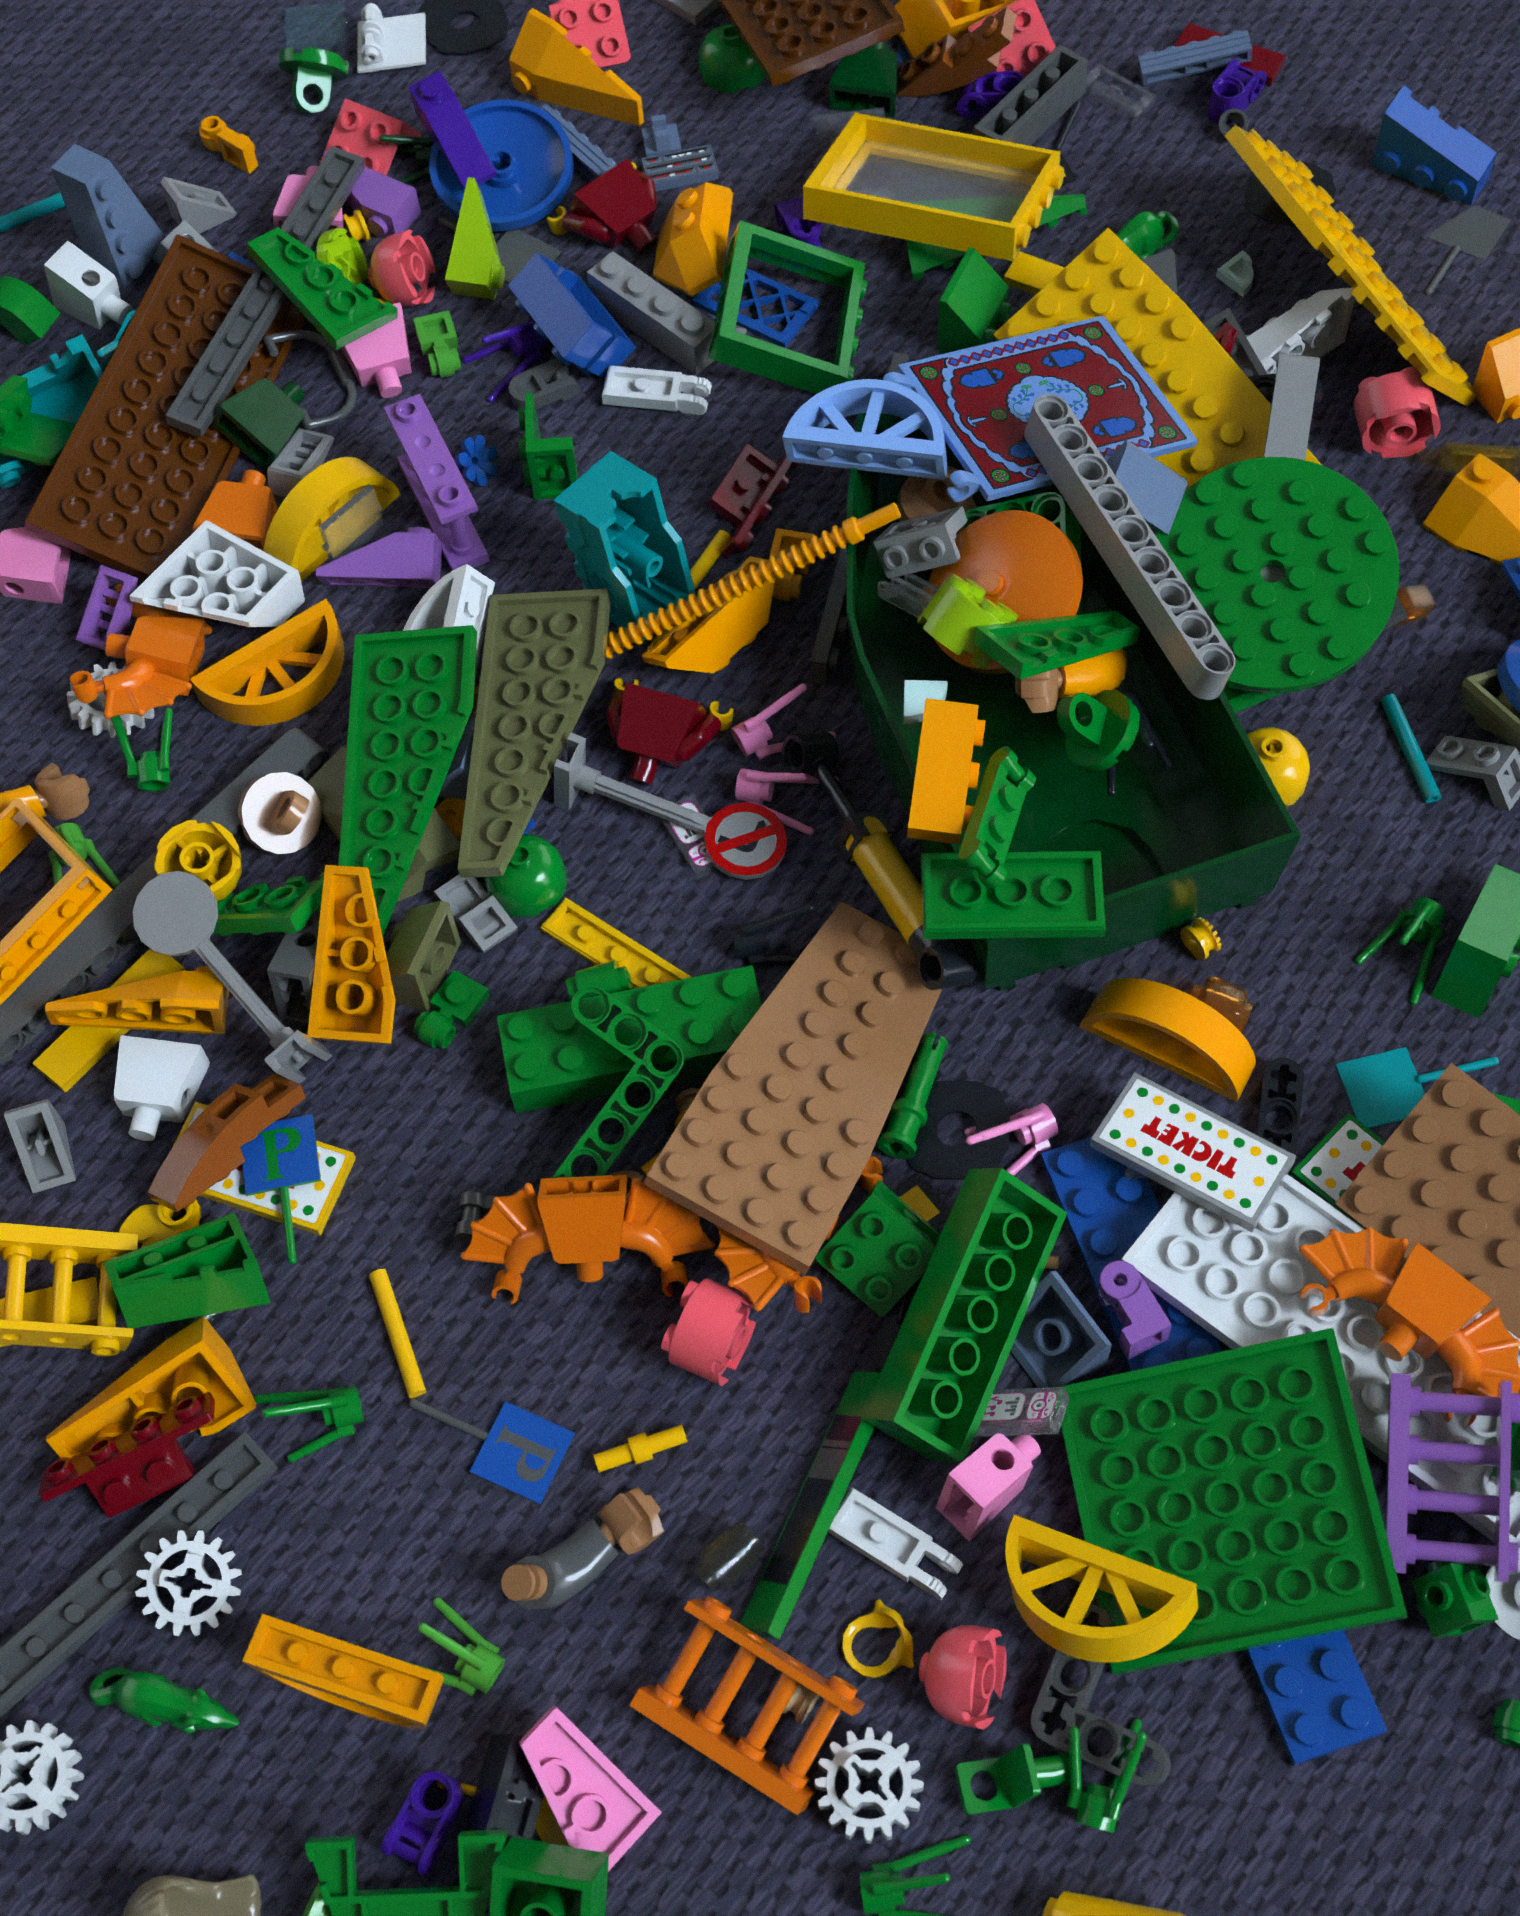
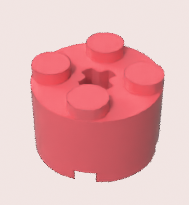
M1408 367L1400 372L1385 374L1378 378L1368 377L1358 385L1359 392L1355 397L1353 405L1362 445L1369 454L1372 455V450L1380 452L1382 458L1411 456L1426 448L1425 441L1432 435L1434 440L1438 436L1441 423L1432 388L1421 379L1422 375L1415 367Z
M705 1278L700 1283L690 1281L680 1300V1306L684 1310L677 1325L672 1323L668 1327L662 1340L661 1349L669 1352L670 1364L719 1386H723L729 1379L721 1375L727 1367L736 1370L753 1335L756 1322L748 1318L751 1308L754 1309V1306L745 1294L709 1278Z

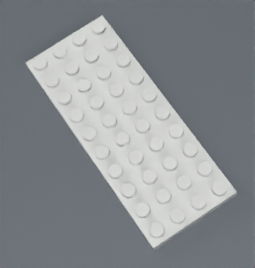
M1288 1174L1252 1233L1174 1192L1121 1261L1132 1264L1152 1291L1231 1349L1334 1328L1363 1445L1387 1463L1389 1376L1391 1373L1411 1374V1386H1419L1421 1392L1454 1394L1451 1391L1453 1382L1452 1371L1438 1352L1429 1359H1426L1413 1349H1410L1400 1362L1391 1360L1381 1352L1378 1342L1388 1330L1374 1318L1379 1306L1357 1297L1348 1298L1340 1302L1332 1300L1328 1302L1326 1312L1321 1316L1315 1317L1309 1314V1309L1320 1305L1323 1299L1316 1294L1300 1299V1293L1306 1285L1316 1283L1326 1288L1328 1287V1281L1299 1252V1246L1301 1244L1319 1243L1329 1235L1331 1229H1336V1231L1342 1233H1357L1365 1230L1363 1227ZM1509 1332L1512 1336H1514L1516 1339L1520 1341L1518 1337ZM1520 1345L1518 1346V1354H1517V1360H1518V1365H1519V1367H1520ZM1419 1411V1416L1410 1415V1435H1418L1421 1441L1497 1446V1417L1476 1415L1475 1421L1470 1426L1463 1427L1466 1414L1453 1413L1451 1421L1446 1422L1441 1412ZM1418 1460V1465L1409 1464L1408 1479L1422 1490L1496 1496V1481L1491 1477L1494 1466ZM1510 1488L1509 1542H1516L1520 1546V1492ZM1455 1513L1495 1543V1516Z

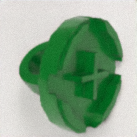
M288 47L282 49L279 53L278 67L282 71L294 76L292 99L296 108L304 114L313 115L324 110L330 99L331 81H342L348 77L349 62L343 60L336 53L312 47L302 48V53H294V48ZM305 87H312L317 91L319 96L317 105H311L305 101L303 97Z
M1104 690L1092 697L1083 692L1064 696L1057 707L1058 724L1066 734L1065 750L1068 758L1086 772H1101L1113 767L1119 761L1116 757L1121 751L1127 752L1131 748L1139 730L1140 713L1137 706L1118 690Z

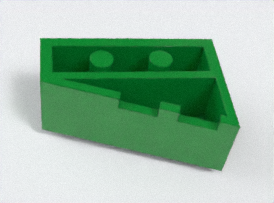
M1495 863L1453 947L1431 995L1432 998L1480 1019L1500 976L1510 978L1520 957L1519 954L1512 952L1513 949L1520 952L1519 873Z
M235 1213L104 1262L128 1328H139L271 1303L257 1260Z

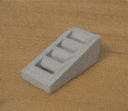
M298 428L267 469L268 487L271 488L272 493L286 497L307 474L322 465L334 441V437ZM303 443L316 446V448L311 450L300 446Z

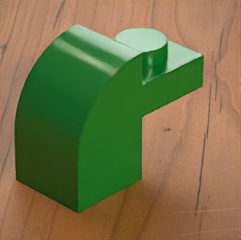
M9 276L0 277V325L2 324L22 344L27 345L40 340L61 313L29 284Z

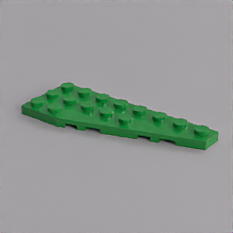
M473 625L355 635L339 866L369 868L382 936H384L473 709L477 631Z

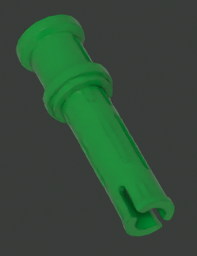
M927 1032L922 1035L902 1095L892 1104L889 1111L891 1118L886 1132L879 1135L877 1141L879 1149L891 1157L905 1160L911 1159L916 1153L917 1146L914 1142L919 1128L925 1126L928 1118L925 1105L942 1057L948 1047V1041L943 1036H940L937 1045L933 1046L937 1033Z

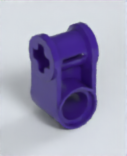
M1232 59L1212 84L1207 111L1210 120L1219 124L1222 114L1229 109L1235 108L1244 112L1263 90L1267 77L1266 72L1262 70L1255 72L1240 65V60ZM1228 119L1225 124L1228 125L1233 122Z
M1012 70L990 72L975 80V90H972V82L959 87L962 94L957 102L958 113L964 118H984L1024 79L1023 75ZM972 100H976L974 110L972 109Z
M803 197L774 205L777 226L783 229V232H780V234L823 248L819 239L822 231L821 222L803 219Z
M436 1771L426 1772L419 1776L412 1785L399 1814L391 1823L383 1839L380 1850L381 1854L387 1857L395 1854L417 1866L418 1874L424 1877L427 1876L436 1864L445 1846L447 1835L463 1806L465 1797L461 1783L454 1776ZM442 1782L448 1790L447 1802L442 1808L434 1811L428 1804L427 1795L434 1784ZM407 1839L420 1845L421 1849L407 1842Z

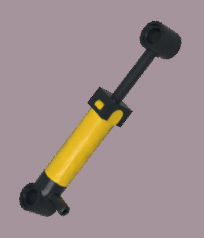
M829 732L789 735L782 747V758L786 770L789 773H804L816 777L844 820L833 844L846 864H857L916 956L918 976L922 984L929 990L971 984L976 979L978 973V961L973 948L969 944L964 942L958 943L956 939H923L922 886L891 839L896 830L884 812L879 810L858 813L832 773L839 760V749L835 737Z

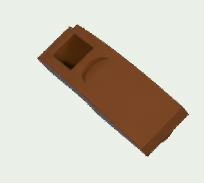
M1005 7L996 15L988 16L981 26L970 34L965 33L958 41L947 34L936 43H930L924 52L913 60H907L902 65L898 74L900 80L897 95L921 97L950 91L967 85L998 68L1001 49L1012 42L1017 14L1008 7Z
M273 1073L253 1089L236 1083L232 1085L193 1121L171 1149L148 1191L150 1199L178 1212L182 1208L191 1205L199 1195L214 1184L226 1179L234 1169L245 1162L240 1147L254 1140L262 1130L277 1119L288 1115L293 1107L306 1099L301 1084Z

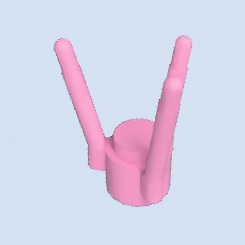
M800 684L755 717H751L731 728L733 738L744 756L747 757L755 752L757 758L761 760L770 754L782 752L784 742L768 745L767 741L772 739L773 735L765 720L806 691V684ZM834 731L829 732L836 738V733Z
M741 768L736 781L735 797L738 801L762 805L763 801H771L775 783H820L816 777L804 773H773ZM762 805L775 813L782 824L807 835L814 834L813 828Z
M1041 1103L1030 1109L1026 1108L1014 1115H1010L1009 1122L976 1134V1126L965 1129L964 1134L967 1136L966 1143L972 1145L1014 1131L1016 1138L1023 1146L1030 1144L1032 1147L1006 1169L1007 1172L1014 1176L1037 1155L1051 1149L1048 1139L1058 1134V1125L1049 1107Z

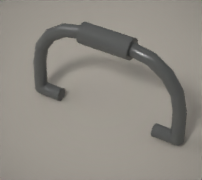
M304 329L288 330L265 336L263 340L272 357L279 353L275 343L293 339H305L318 343L330 354L329 359L341 384L347 389L346 403L339 411L311 420L307 410L303 409L305 413L302 420L304 428L311 430L345 419L355 406L357 398L355 384L357 381L343 352L335 350L319 333Z

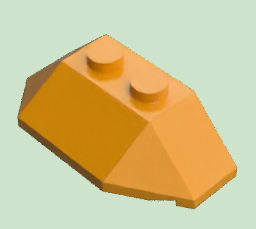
M705 182L694 189L687 188L679 194L659 231L653 275L657 280L673 288L681 289L690 296H694L722 281L733 192L730 188Z
M750 556L740 564L741 566L738 569L727 573L721 579L727 582L730 574L738 577L739 570L744 569L748 572L750 565L753 564L759 567L760 560H765L766 562H769V560ZM774 576L773 583L764 581L762 588H758L756 585L753 586L752 593L744 590L743 597L741 598L734 595L733 601L730 603L723 600L722 607L713 605L711 612H707L704 609L701 617L693 614L692 621L688 622L683 619L681 626L673 624L671 631H667L664 628L662 635L654 637L647 651L643 653L642 658L645 663L671 669L713 674L722 670L729 664L730 658L743 646L753 642L757 637V633L768 624L776 576Z

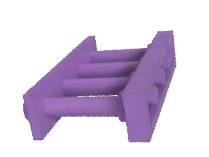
M418 394L384 407L385 413L405 451V454L397 457L398 464L432 533H435L442 542V553L451 571L466 564L474 568L490 562L488 553L468 516L478 511L477 504L421 395Z
M1390 1374L1385 1531L1396 1573H1406V1564H1415L1416 1559L1494 1566V1581L1509 1582V1572L1517 1573L1518 1543L1509 1542L1511 1423H1520V1394L1512 1393V1381H1501L1498 1383L1497 1397L1421 1392L1419 1386H1411V1374ZM1419 1411L1496 1416L1497 1446L1421 1441L1418 1435H1410V1415L1419 1416ZM1418 1460L1496 1466V1496L1418 1490L1417 1485L1408 1484L1409 1464L1418 1465ZM1418 1509L1495 1516V1546L1416 1539V1534H1407V1514H1417Z

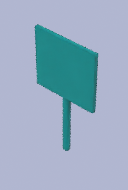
M138 308L127 314L115 340L97 351L99 357L107 354L101 366L103 371L110 362Z
M1407 1047L1335 1064L1356 1119L1368 1129L1404 1120L1425 1095L1421 1083L1437 1080L1445 1071V1069L1417 1075ZM1490 1057L1458 1065L1457 1067L1466 1073L1495 1066L1499 1063V1059L1497 1057Z

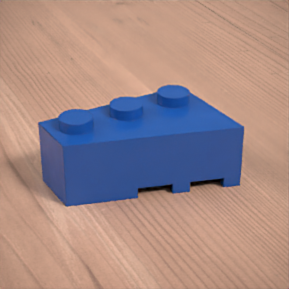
M1403 85L1384 112L1372 166L1381 169L1387 174H1394L1409 180L1419 187H1426L1441 193L1453 201H1460L1471 206L1490 178L1497 152L1461 126L1455 130L1438 117L1441 113L1432 105L1429 109H1426L1410 97L1413 91Z

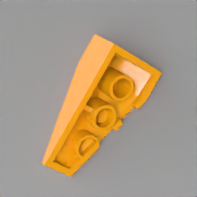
M1479 453L1453 478L1423 522L1422 527L1454 549L1465 553L1467 550L1489 557V561L1502 565L1504 560L1520 558V483L1512 474Z
M203 1316L165 1340L48 1434L46 1441L60 1458L68 1457L71 1459L86 1452L93 1443L104 1437L114 1438L129 1431L136 1422L145 1417L153 1416L156 1418L172 1410L179 1401L186 1397H199L207 1392H211L215 1399L214 1419L195 1429H200L201 1436L204 1437L218 1433L254 1410L256 1402L231 1349Z

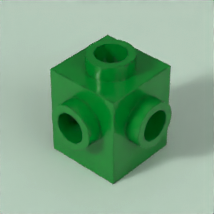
M1435 1561L1426 1566L1428 1574L1411 1581L1417 1595L1416 1604L1418 1610L1426 1619L1433 1638L1457 1637L1499 1619L1489 1596V1583L1484 1574L1478 1569L1477 1564Z

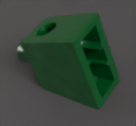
M878 42L861 49L854 55L842 57L829 83V109L895 118L897 53L887 50L885 42Z
M262 378L224 401L219 406L212 425L267 473V469L297 431L305 416L304 410L298 406L304 399V392L299 385L292 381L287 382L279 389L269 379Z

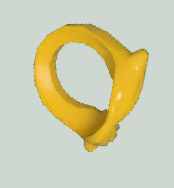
M881 1600L875 1601V1609L857 1618L847 1626L843 1634L842 1643L844 1657L850 1667L860 1675L878 1678L889 1674L902 1665L908 1668L914 1667L912 1636L904 1627L901 1615L896 1610L885 1606ZM869 1627L880 1629L898 1627L901 1636L895 1642L896 1647L891 1650L888 1659L881 1665L875 1667L864 1666L853 1656L852 1640L862 1629Z

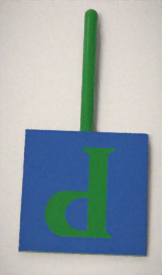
M312 1114L275 1121L262 1130L254 1140L241 1146V1151L245 1158L242 1166L246 1196L280 1190L287 1260L289 1264H295L297 1257L288 1188L321 1181Z

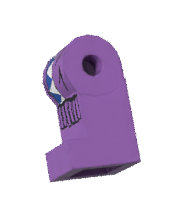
M1114 1261L1106 1265L1100 1274L1098 1297L1105 1308L1116 1314L1123 1326L1120 1333L1119 1346L1129 1360L1168 1340L1172 1324L1147 1283L1132 1264L1126 1261Z

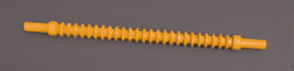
M893 502L862 518H848L842 522V527L839 528L837 525H834L831 533L823 530L821 533L822 537L818 538L816 535H813L810 543L802 540L801 547L798 548L796 545H792L789 553L781 550L780 557L777 558L775 555H771L769 562L760 560L759 567L752 564L749 566L748 572L741 569L739 570L738 577L730 574L728 581L720 579L717 587L714 584H709L708 591L699 589L698 595L689 594L687 601L683 598L678 599L677 606L669 603L668 610L659 608L658 614L649 613L647 620L639 617L638 624L634 622L628 623V629L621 626L618 628L617 634L614 631H610L607 638L606 658H613V652L622 654L623 647L628 650L632 649L634 642L637 645H641L643 638L652 640L653 633L658 636L662 635L664 628L667 631H671L673 624L681 626L683 619L688 622L692 621L693 614L701 617L703 610L711 612L713 605L722 607L723 600L730 603L733 601L734 595L741 598L743 597L744 590L752 593L753 586L755 585L758 588H762L764 581L773 583L774 576L781 579L784 577L785 571L792 574L796 566L803 569L806 561L814 564L815 557L818 556L820 559H824L827 551L835 554L836 547L838 546L841 549H845L848 542L854 545L863 541L865 534L901 518L899 508Z

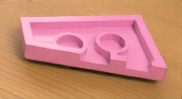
M555 1705L519 1741L569 1847L609 1853L608 1871L662 1813Z

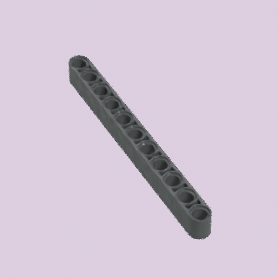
M298 728L291 729L281 736L191 820H197V823L211 824L210 821L221 824L232 833L240 848L247 839L242 831L241 820L238 817V806L242 793L250 783L268 773L280 772L299 776L308 782L330 759V753ZM158 850L106 896L0 1005L1 1063L10 1061L14 1057L12 1053L16 1049L20 1052L46 1028L43 1025L49 1020L45 1013L46 1003L73 997L79 991L83 993L108 970L106 966L110 962L114 965L139 941L137 939L138 934L134 929L132 911L139 892L147 882L157 877L155 861Z

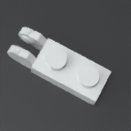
M610 365L603 388L602 401L605 405L676 412L679 410L686 414L704 415L708 403L701 396H708L712 385L705 377L682 375V372Z
M852 1487L840 1504L828 1530V1533L906 1582L910 1580L914 1585L940 1600L946 1594L947 1588L940 1580L917 1567L923 1556L926 1555L943 1570L955 1573L956 1575L963 1566L956 1556L932 1542L933 1537Z

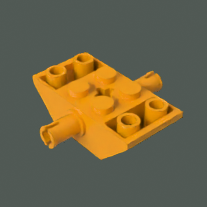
M900 0L894 8L903 19L905 31L897 35L913 60L924 52L930 43H936L947 34L958 41L965 33H969L968 27L1016 0Z

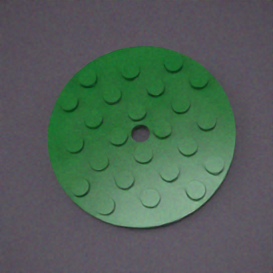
M1261 457L1232 463L1217 469L1198 480L1185 491L1169 535L1158 532L1155 534L1235 656L1236 665L1226 683V686L1247 692L1250 689L1275 691V694L1297 692L1326 683L1353 667L1370 651L1383 629L1386 628L1393 611L1399 585V558L1392 531L1384 515L1373 500L1355 483L1342 474L1314 462L1287 457ZM1266 565L1276 566L1284 570V577L1279 582H1267L1262 578L1261 571Z

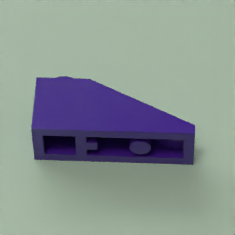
M438 71L409 86L408 89L416 115L464 191L468 177L475 178L477 184L480 185L497 176L461 104L442 73Z

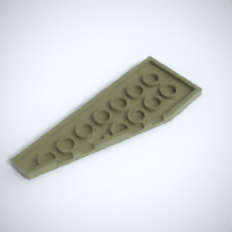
M608 589L490 595L457 868L462 878L504 875L554 771V764L557 759L559 760L567 744V739L570 733H572L605 665L611 603Z

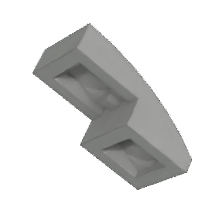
M458 874L434 891V897L437 901H444L450 904L454 921L483 954L518 930V927L493 895L489 897L475 877L462 878Z

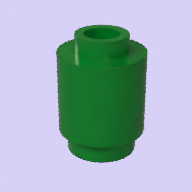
M616 960L575 971V976L566 978L570 1001H572L579 989L586 986H597L608 993L633 989L627 967H619ZM590 994V995H587V996L584 997V998H589V997H594V996H599V995Z

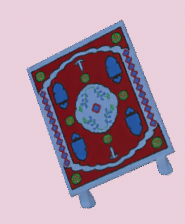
M1104 315L899 364L898 373L890 372L883 377L885 381L901 384L917 392L936 411L942 424L944 440L965 469V471H955L950 475V481L954 487H948L947 494L954 502L963 501L977 491L981 492L986 501H991L1054 484L1024 436V430L1034 401L1043 394L1057 395L1068 403L1105 461L1114 454L1125 440H1128L1153 458L1195 447L1198 439Z

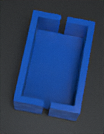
M538 252L534 254L508 285L517 297L515 301L517 307L535 320L534 329L544 339L551 341L554 345L552 349L553 354L566 365H569L571 362L574 363L588 376L594 373L606 379L608 367L610 365L620 366L636 348L579 275L563 266L559 267L556 262Z

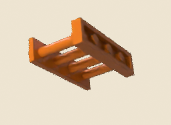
M707 1596L704 1601L700 1598L689 1600L684 1610L698 1618L699 1621L664 1683H658L656 1687L650 1684L639 1688L629 1706L794 1814L799 1815L807 1809L816 1793L814 1789L806 1785L809 1780L806 1773L838 1715L843 1710L850 1716H854L861 1712L865 1703L855 1697L858 1690L847 1681L835 1675H832L830 1680L826 1679L730 1618L732 1610L717 1599ZM717 1630L739 1644L740 1648L705 1710L699 1709L696 1714L681 1704L683 1696L680 1693ZM758 1656L780 1670L782 1674L747 1736H741L739 1740H736L722 1730L725 1724L721 1720ZM800 1683L824 1698V1701L789 1764L783 1763L780 1768L764 1758L766 1750L763 1747Z

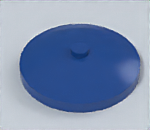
M492 100L465 109L464 112L497 175L478 185L483 195L492 231H510L523 228L541 220L552 212L566 195L573 176V157L570 142L559 122L545 110L530 103L517 100ZM434 143L429 160L432 184L440 203L458 220L464 189Z

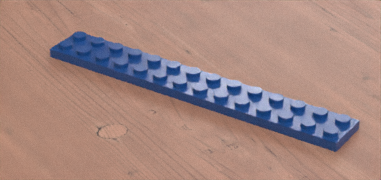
M1092 1137L1043 1152L1041 1153L1040 1160L1060 1208L1067 1212L1065 1220L1098 1297L1100 1274L1103 1268L1111 1262L1121 1261L1123 1256L1158 1214L1160 1208L1146 1176L1090 1147ZM1151 1290L1172 1324L1169 1339L1128 1360L1119 1346L1120 1333L1123 1326L1116 1314L1105 1308L1100 1302L1129 1372L1222 1352L1215 1336ZM1344 1631L1245 1650L1293 1767L1387 1732Z

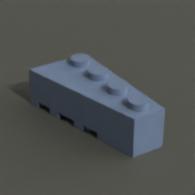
M74 143L51 167L83 252L112 272L117 278L118 285L125 288L133 279L138 278L143 273L144 267L153 259L160 242L166 237L110 160Z

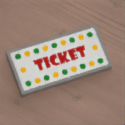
M1134 1072L1090 1142V1147L1251 1233L1275 1196L1296 1158V1155Z

